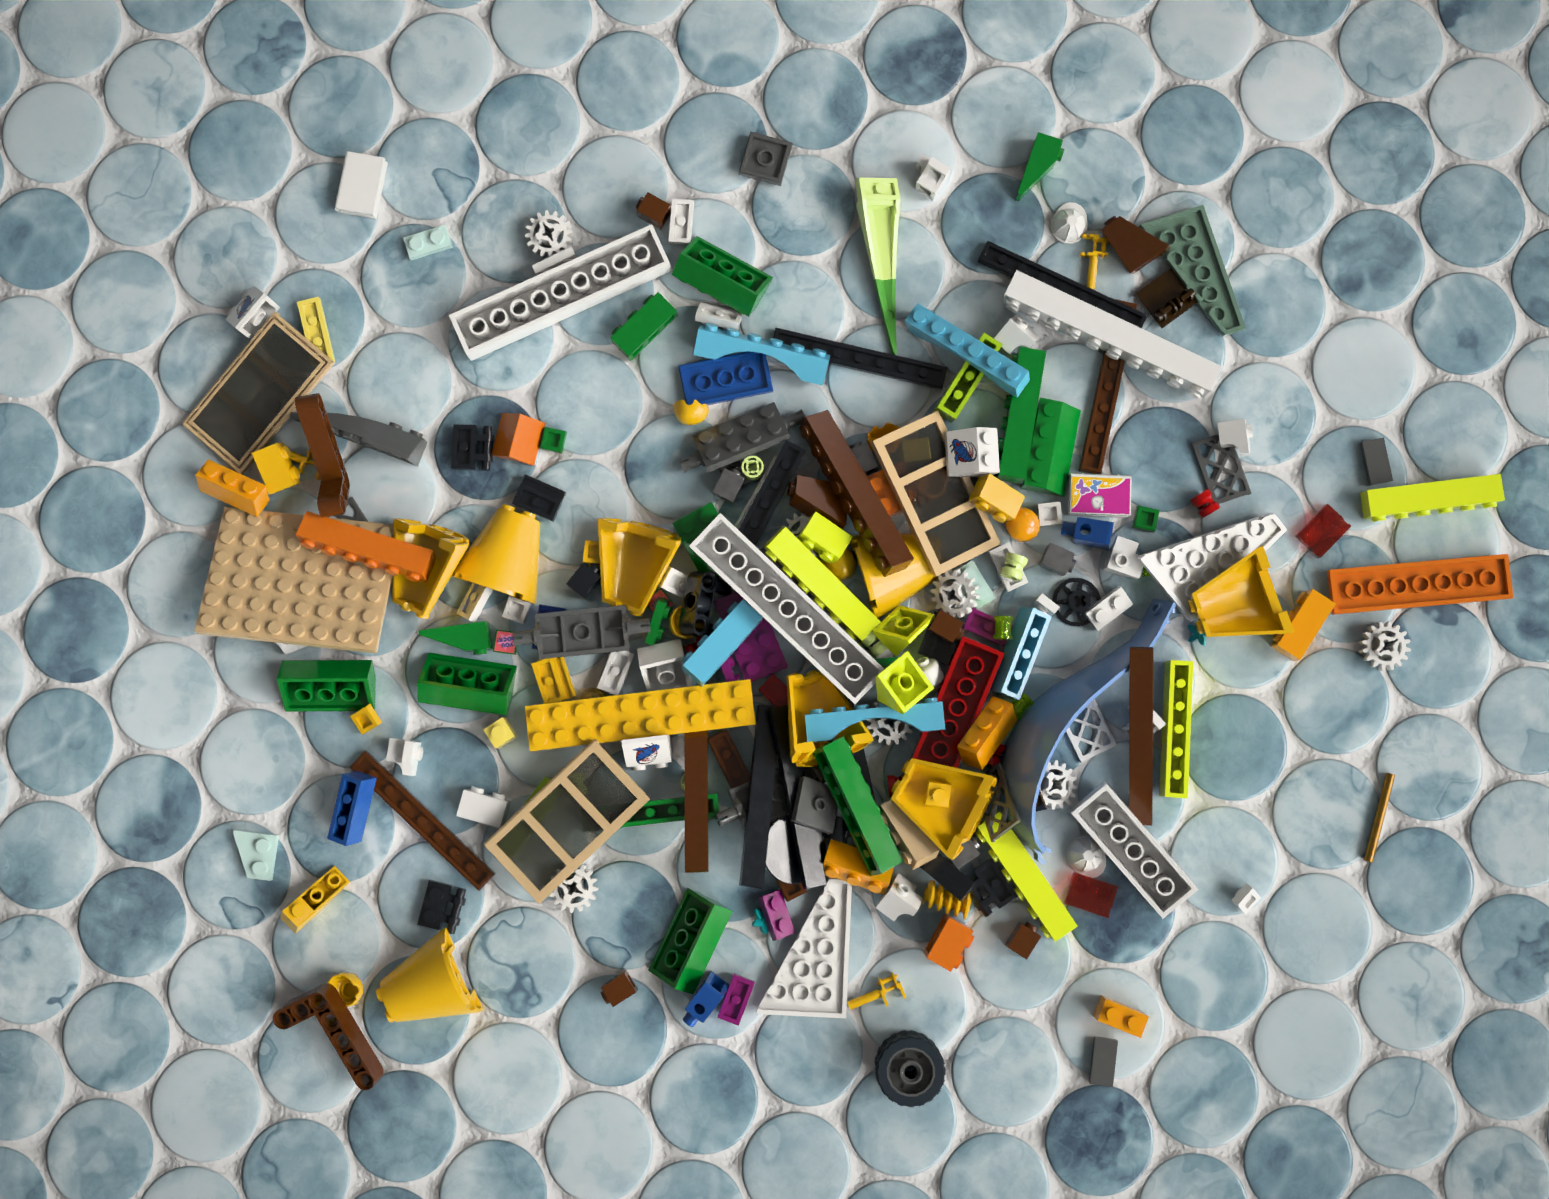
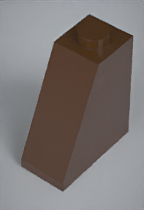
M1116 216L1111 217L1104 223L1105 227L1101 229L1131 274L1136 273L1171 248L1169 244L1121 216L1118 218Z
M797 475L794 482L789 483L787 495L790 496V506L808 517L817 512L843 530L846 525L847 513L844 511L840 499L833 492L830 482Z

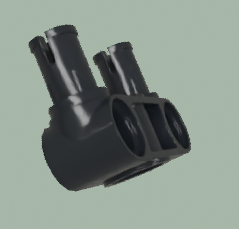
M693 571L688 575L679 621V629L684 635L700 638L706 634L709 637L714 631L712 629L714 624L710 623L715 593L729 595L732 587L727 582L718 580L713 572Z

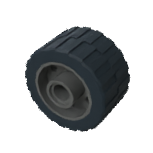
M905 1030L892 1034L882 1042L883 1044L878 1048L874 1061L875 1074L881 1091L889 1100L900 1106H922L932 1101L941 1091L940 1089L944 1085L946 1075L944 1059L938 1047L926 1035L916 1031ZM909 1065L915 1066L912 1071H910V1072L905 1071V1068H906L907 1066H909Z

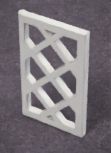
M1095 699L1086 707L1087 710L1083 721L1077 718L1074 720L1081 723L1078 736L1073 735L1070 728L1066 731L1080 762L1117 746ZM1090 710L1096 712L1100 720L1099 726L1087 722ZM1085 725L1097 729L1093 742L1081 738ZM1101 731L1105 732L1110 740V743L1105 746L1097 744ZM1080 741L1092 745L1090 753L1082 755L1078 747Z

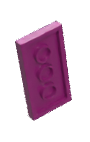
M735 592L715 600L714 604L719 617L724 620L729 615L727 610L734 602L739 604L744 598ZM763 617L760 624L734 651L744 679H751V682L788 668L773 628Z

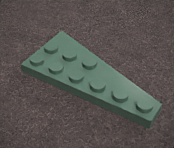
M1204 205L1140 224V228L1169 244L1171 248L1163 253L1161 257L1184 286L1195 291L1194 299L1222 337L1244 331L1246 327Z

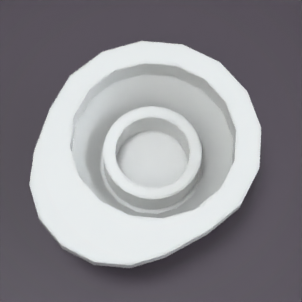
M1069 202L1063 204L1051 220L1053 236L1064 244L1079 242L1082 239V234L1087 232L1086 212L1077 203Z
M1082 835L1070 842L1066 857L1069 865L1076 872L1086 878H1095L1104 872L1106 867L1105 852L1091 836Z

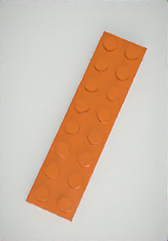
M1508 554L1327 570L1330 600L1336 603L1331 611L1332 615L1514 598Z

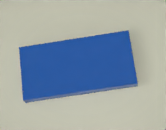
M747 351L723 356L715 360L708 359L678 366L687 405H691L694 400H697L700 404L713 405L773 392L766 354Z

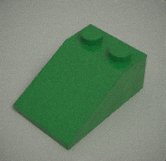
M712 502L672 524L679 537L682 538L681 541L697 570L711 571L719 578L720 575L689 547L719 515Z

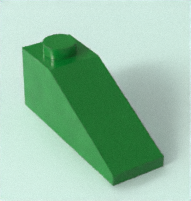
M1040 132L1037 133L1015 198L1016 201H1020L1053 169L1056 161H1061L1065 150L1061 148L1063 140Z
M487 621L419 630V635L473 652V655L487 654V650L493 649L490 624Z

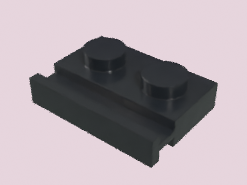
M525 474L512 504L554 522L566 492Z
M932 621L928 625L918 654L948 665L958 641L954 640L950 644L929 632Z

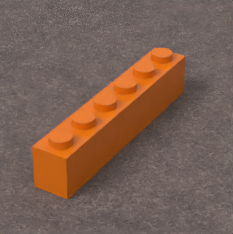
M306 511L295 534L300 544L305 548L321 549L323 553L330 556L337 554L349 562L359 561L371 569L378 567L394 576L398 574L406 576L408 580L413 582H427L436 561L433 550L328 517L322 518L320 515Z

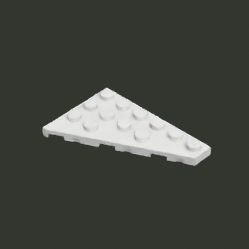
M1267 513L1141 554L1137 559L1171 601L1177 604L1176 607L1184 617L1192 622L1197 617L1195 612L1191 613L1187 600L1191 599L1192 593L1258 547L1263 546L1266 551L1287 529L1274 513Z
M837 878L828 879L827 884L823 888L760 1002L757 1014L846 1018L852 885Z

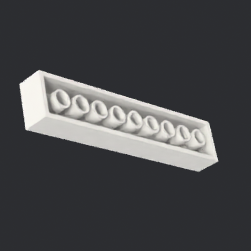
M651 224L452 313L449 317L466 355L473 361L669 273L672 269Z
M1016 270L1004 294L1003 303L1006 304L1005 307L1015 313L1021 311L1026 314L1025 317L1034 322L1040 320L1046 323L1045 326L1050 330L1058 331L1059 329L1066 333V337L1074 341L1080 339L1086 342L1085 345L1093 350H1098L1099 348L1106 351L1108 357L1118 360V358L1127 361L1126 365L1134 369L1140 367L1146 370V374L1155 379L1161 377L1167 380L1168 385L1177 389L1182 387L1188 390L1187 393L1195 398L1205 397L1211 391L1223 367Z
M721 513L689 545L695 553L854 704L876 683L875 676L883 671L884 668Z

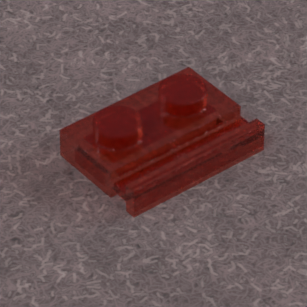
M1326 504L1295 537L1317 555L1316 557L1319 559L1342 537L1351 525L1346 523L1344 518L1329 504Z
M1073 872L1064 904L1109 918L1118 886Z

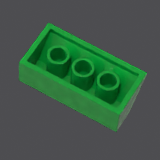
M698 236L679 254L672 273L681 282L688 283L697 288L701 293L710 295L717 299L718 302L726 304L738 313L748 317L757 308L773 279L772 276Z
M1046 398L1039 399L1026 479L1021 484L1020 489L1065 497L1081 410L1061 401Z
M428 653L417 681L418 702L507 716L512 701L517 666Z
M282 660L277 683L285 712L359 711L369 704L375 710L376 675L372 660Z
M687 888L648 971L674 989L694 994L733 911L719 902Z

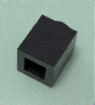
M582 563L566 584L583 598L587 599L601 581V577L598 575L600 570L591 563L588 567Z

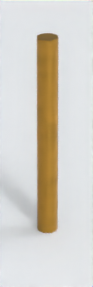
M1386 773L1364 856V860L1373 863L1395 779L1394 774Z

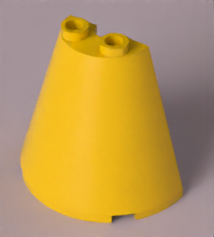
M502 504L501 508L496 510L463 555L452 577L535 604L537 597L540 522L535 520V514L523 511L520 514L514 512V507Z
M394 518L393 538L433 550L436 561L427 582H413L408 580L406 576L400 574L397 576L393 575L392 602L400 605L402 610L413 611L417 617L428 619L430 612L469 546V539L456 531L432 524L430 526L421 524V521Z
M598 518L602 602L608 603L610 606L626 605L629 614L642 616L678 550L682 538H677L678 534L646 523L637 521L621 522V519Z
M900 533L914 560L907 569L887 577H883L881 571L877 569L875 561L870 552L866 550L860 534H851L853 538L850 544L854 556L858 560L869 596L868 601L872 613L878 619L932 584L934 580L939 579L938 576L933 577L913 533ZM926 533L939 563L945 562V556L941 557L938 549L942 547L939 536Z
M1263 546L1258 547L1191 594V599L1187 600L1191 613H1196L1198 621L1195 622L1199 634L1204 633L1206 637L1290 634L1294 632L1287 610L1282 611L1267 570L1271 566Z
M812 670L806 673L805 676L799 673H792L786 677L790 758L792 763H796V766L799 767L818 766L813 752L816 748L830 741L807 742L805 715L810 714L809 710L823 709V713L832 712V708L846 707V711L854 709L844 694L818 670ZM862 721L848 726L832 739L844 736L851 747L852 753L858 752L874 740Z
M911 758V760L906 761L902 768V772L905 773L902 781L897 780L891 790L893 792L891 800L948 858L953 860L963 850L964 847L961 844L970 840L983 818L994 793L990 788L991 786L995 788L997 779L987 774ZM928 780L950 783L952 785L948 807L926 805L924 803Z
M447 928L441 929L380 981V988L376 989V995L378 1000L384 1003L386 1008L385 1014L390 1023L393 1021L404 1022L473 1014L483 1010L475 989L468 991L452 956L455 945Z

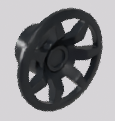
M1082 578L1065 580L1054 591L1052 601L1056 604L1067 605L1068 609L1063 616L1057 610L1056 616L1070 626H1083L1090 623L1088 619L1083 621V612L1089 609L1091 597L1095 595L1096 601L1101 599L1099 591L1091 582ZM1079 582L1076 591L1073 592L1066 584ZM1083 583L1088 585L1093 592L1087 593L1082 590ZM1063 588L1068 597L1064 600H1057V595ZM1074 612L1077 614L1079 622H1071L1066 618Z

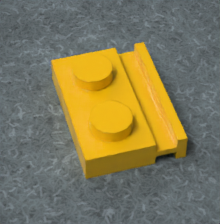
M564 657L543 659L531 663L544 704L561 702L577 696Z

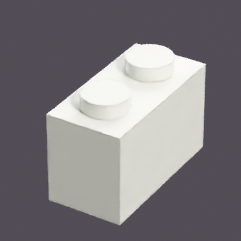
M471 786V789L463 790L456 816L500 828L505 823L511 801L505 799L506 795L493 792L491 796L484 794V789Z

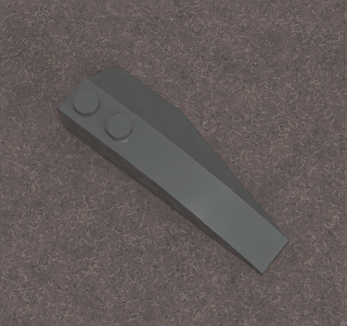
M291 412L289 417L300 422L297 412ZM327 413L335 436L415 466L419 465L428 443L422 438L423 434L414 430H410L408 433L402 430V426L393 422L387 425L358 416Z

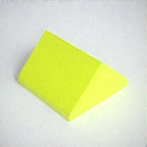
M899 605L873 630V634L897 656L935 619V614Z
M908 651L875 676L877 700L901 714L908 711L934 689Z

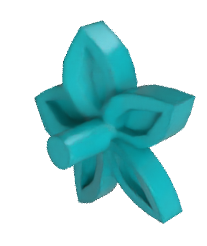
M1187 625L1188 630L1193 633L1189 637L1188 642L1198 640L1202 646H1205V634H1199L1196 625Z
M753 909L757 919L752 922V926L759 927L760 931L766 935L769 929L763 911L761 913L760 910Z

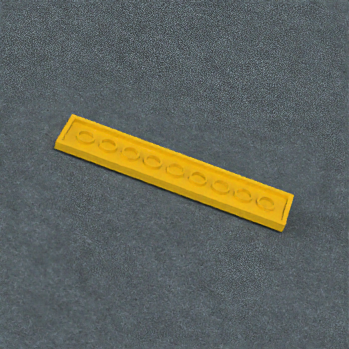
M751 679L706 684L702 687L698 685L525 706L530 751L588 745L594 739L599 741V743L756 725Z

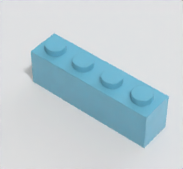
M744 599L739 604L734 602L727 610L729 615L724 620L720 618L713 625L712 629L714 631L709 637L705 634L697 643L699 648L694 653L690 651L682 660L684 663L682 670L701 687L763 619V616Z
M1020 607L1003 651L1005 654L990 691L1008 699L1020 700L1052 616L1035 608Z

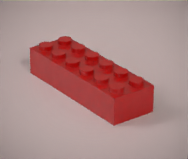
M961 636L945 672L944 680L935 697L937 702H943L945 730L921 732L910 760L913 758L958 768L961 756L957 746L980 715L1005 653Z

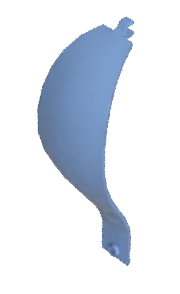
M1154 598L1138 630L1128 642L1106 657L1053 685L1036 698L1017 719L1005 742L1006 749L1002 753L1000 760L1021 820L1011 829L1024 844L1031 848L1034 859L1037 862L1045 864L1046 861L1041 858V854H1044L1045 851L1050 854L1052 852L1050 848L1042 845L1038 839L1035 814L1040 786L1048 763L1059 741L1076 717L1098 695L1130 669V646H1154L1166 624H1170V614L1176 612L1174 608L1177 604L1175 602ZM1002 789L999 800L1002 803L1006 802L1004 789ZM999 805L1000 811L1002 813L1004 807ZM1010 809L1006 819L1008 823L1013 819Z

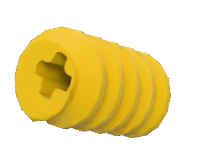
M931 879L925 888L921 903L922 906L925 901H928V909H931L936 904L938 912L944 906L946 914H949L951 909H954V917L963 912V919L966 920L971 905V898L969 893L961 902L947 889L944 890L941 884L938 883L935 887V880Z

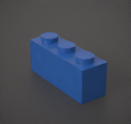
M360 771L342 774L327 839L344 846L362 842L376 777Z

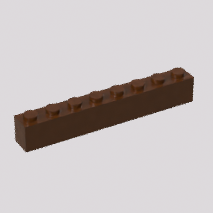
M825 410L805 417L799 428L801 436L808 443L812 455L817 459L822 473L828 478L833 492L838 496L844 511L852 520L854 529L864 541V546L873 557L877 569L881 571L883 577L907 569L914 560V557L830 412Z

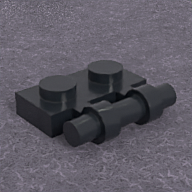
M453 424L451 466L453 470H475L476 462H482L481 470L490 471V466L493 462L491 444L494 443L492 426H483V434H477L476 425ZM476 442H483L482 454H476Z
M992 858L973 870L977 879L973 881L976 885L971 890L970 895L976 903L975 907L977 910H981L985 917L993 913L988 906L994 902L1000 909L1018 897ZM981 885L984 886L989 894L985 898L977 890Z
M429 880L417 925L440 930L442 923L446 922L448 923V932L455 934L456 927L459 926L461 918H459L461 908L466 902V898H464L466 889L458 887L456 895L450 894L452 885ZM448 902L453 903L450 915L445 914Z

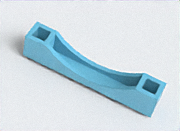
M918 303L905 319L909 332L925 342L940 346L962 358L991 379L998 387L1016 398L1030 380L1027 369Z
M705 323V325H701L698 329L693 355L715 360L735 352L751 351L763 353L785 363L796 373L800 380L818 385L824 384L830 355L826 354L824 350L813 349L811 351L804 349L803 345L795 343L790 346L783 344L782 340L770 338L769 341L761 339L760 335L754 333L744 335L740 334L739 330L733 328L723 330L719 329L718 325L712 323Z
M937 698L923 699L924 703L915 704L904 714L893 710L883 703H878V708L870 709L868 704L856 705L855 710L846 711V707H835L829 713H823V709L809 710L810 714L805 715L807 742L831 741L848 726L873 718L899 720L915 727L921 732L945 730L943 702H937Z

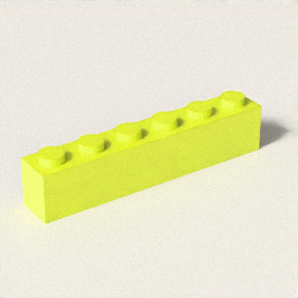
M1501 474L1371 489L1360 493L1363 518H1372V522L1385 521L1388 516H1394L1395 520L1408 518V514L1416 513V517L1431 515L1430 511L1437 510L1438 514L1453 512L1452 509L1460 508L1461 511L1474 510L1475 506L1482 505L1483 509L1497 507L1498 502L1505 500Z
M781 527L763 546L767 550L765 552L767 557L773 562L777 560L783 566L781 570L789 578L793 576L799 582L797 586L805 594L809 592L814 597L813 601L821 609L825 608L830 613L829 617L838 625L842 624L846 628L845 632L852 639L863 641L881 622L786 527Z
M1165 661L1162 720L1166 724L1162 727L1159 786V796L1188 798L1193 661Z
M996 811L995 818L1001 820L1002 814L1000 811ZM981 821L977 827L978 831L975 832L976 836L982 844L987 843L991 849L988 851L990 857L995 863L1000 862L1004 868L1001 872L1007 881H1013L1017 887L1014 891L1021 901L1026 900L1030 906L1027 908V911L1034 920L1038 918L1043 925L1040 927V930L1047 939L1051 937L1056 942L1078 927L1013 830L1010 829L995 842H991L985 821ZM993 821L992 828L994 833H996L999 823Z

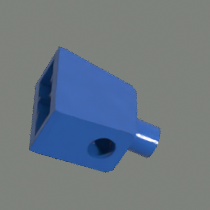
M1077 517L1076 523L1063 521L1061 535L1072 536L1074 544L1109 551L1114 522ZM1087 529L1090 533L1083 535L1081 531Z
M711 971L685 1008L687 1013L683 1017V1021L690 1027H694L698 1020L704 1023L722 1000L730 984Z

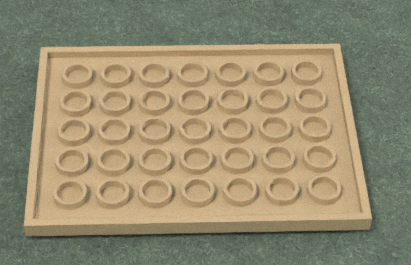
M224 507L194 631L196 634L377 653L393 575L378 567L371 569L359 561L349 562L337 554L334 556L327 555L321 549L303 547L295 534L304 515L262 511L256 517L238 508ZM331 518L393 538V524Z

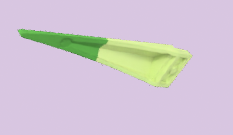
M858 178L855 180L858 199L856 206L891 354L896 355V254L900 209L897 178Z

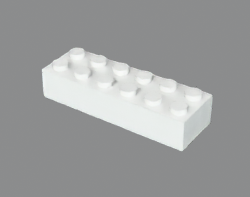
M1105 781L1070 809L1071 814L1162 919L1198 890L1192 880Z

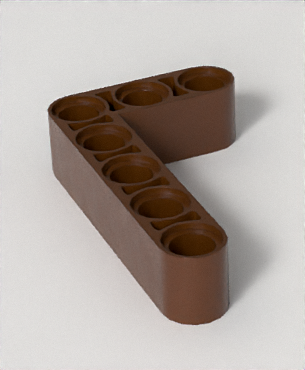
M319 393L296 397L295 406L321 480L317 498L319 514L322 518L345 514L350 483L322 397Z
M324 983L286 1002L274 1013V1025L283 1030L315 1015L355 1084L360 1089L370 1090L382 1078L384 1070L337 989L332 984Z

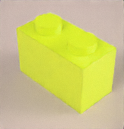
M817 512L809 517L797 537L808 550H814L820 554L819 557L829 563L832 562L833 564L840 559L853 536Z

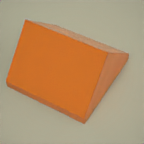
M502 413L491 455L535 466L545 423L518 413Z

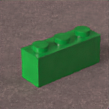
M659 292L648 296L643 302L644 306L640 310H634L628 316V321L623 326L618 325L611 333L612 343L630 361L678 316L677 310Z

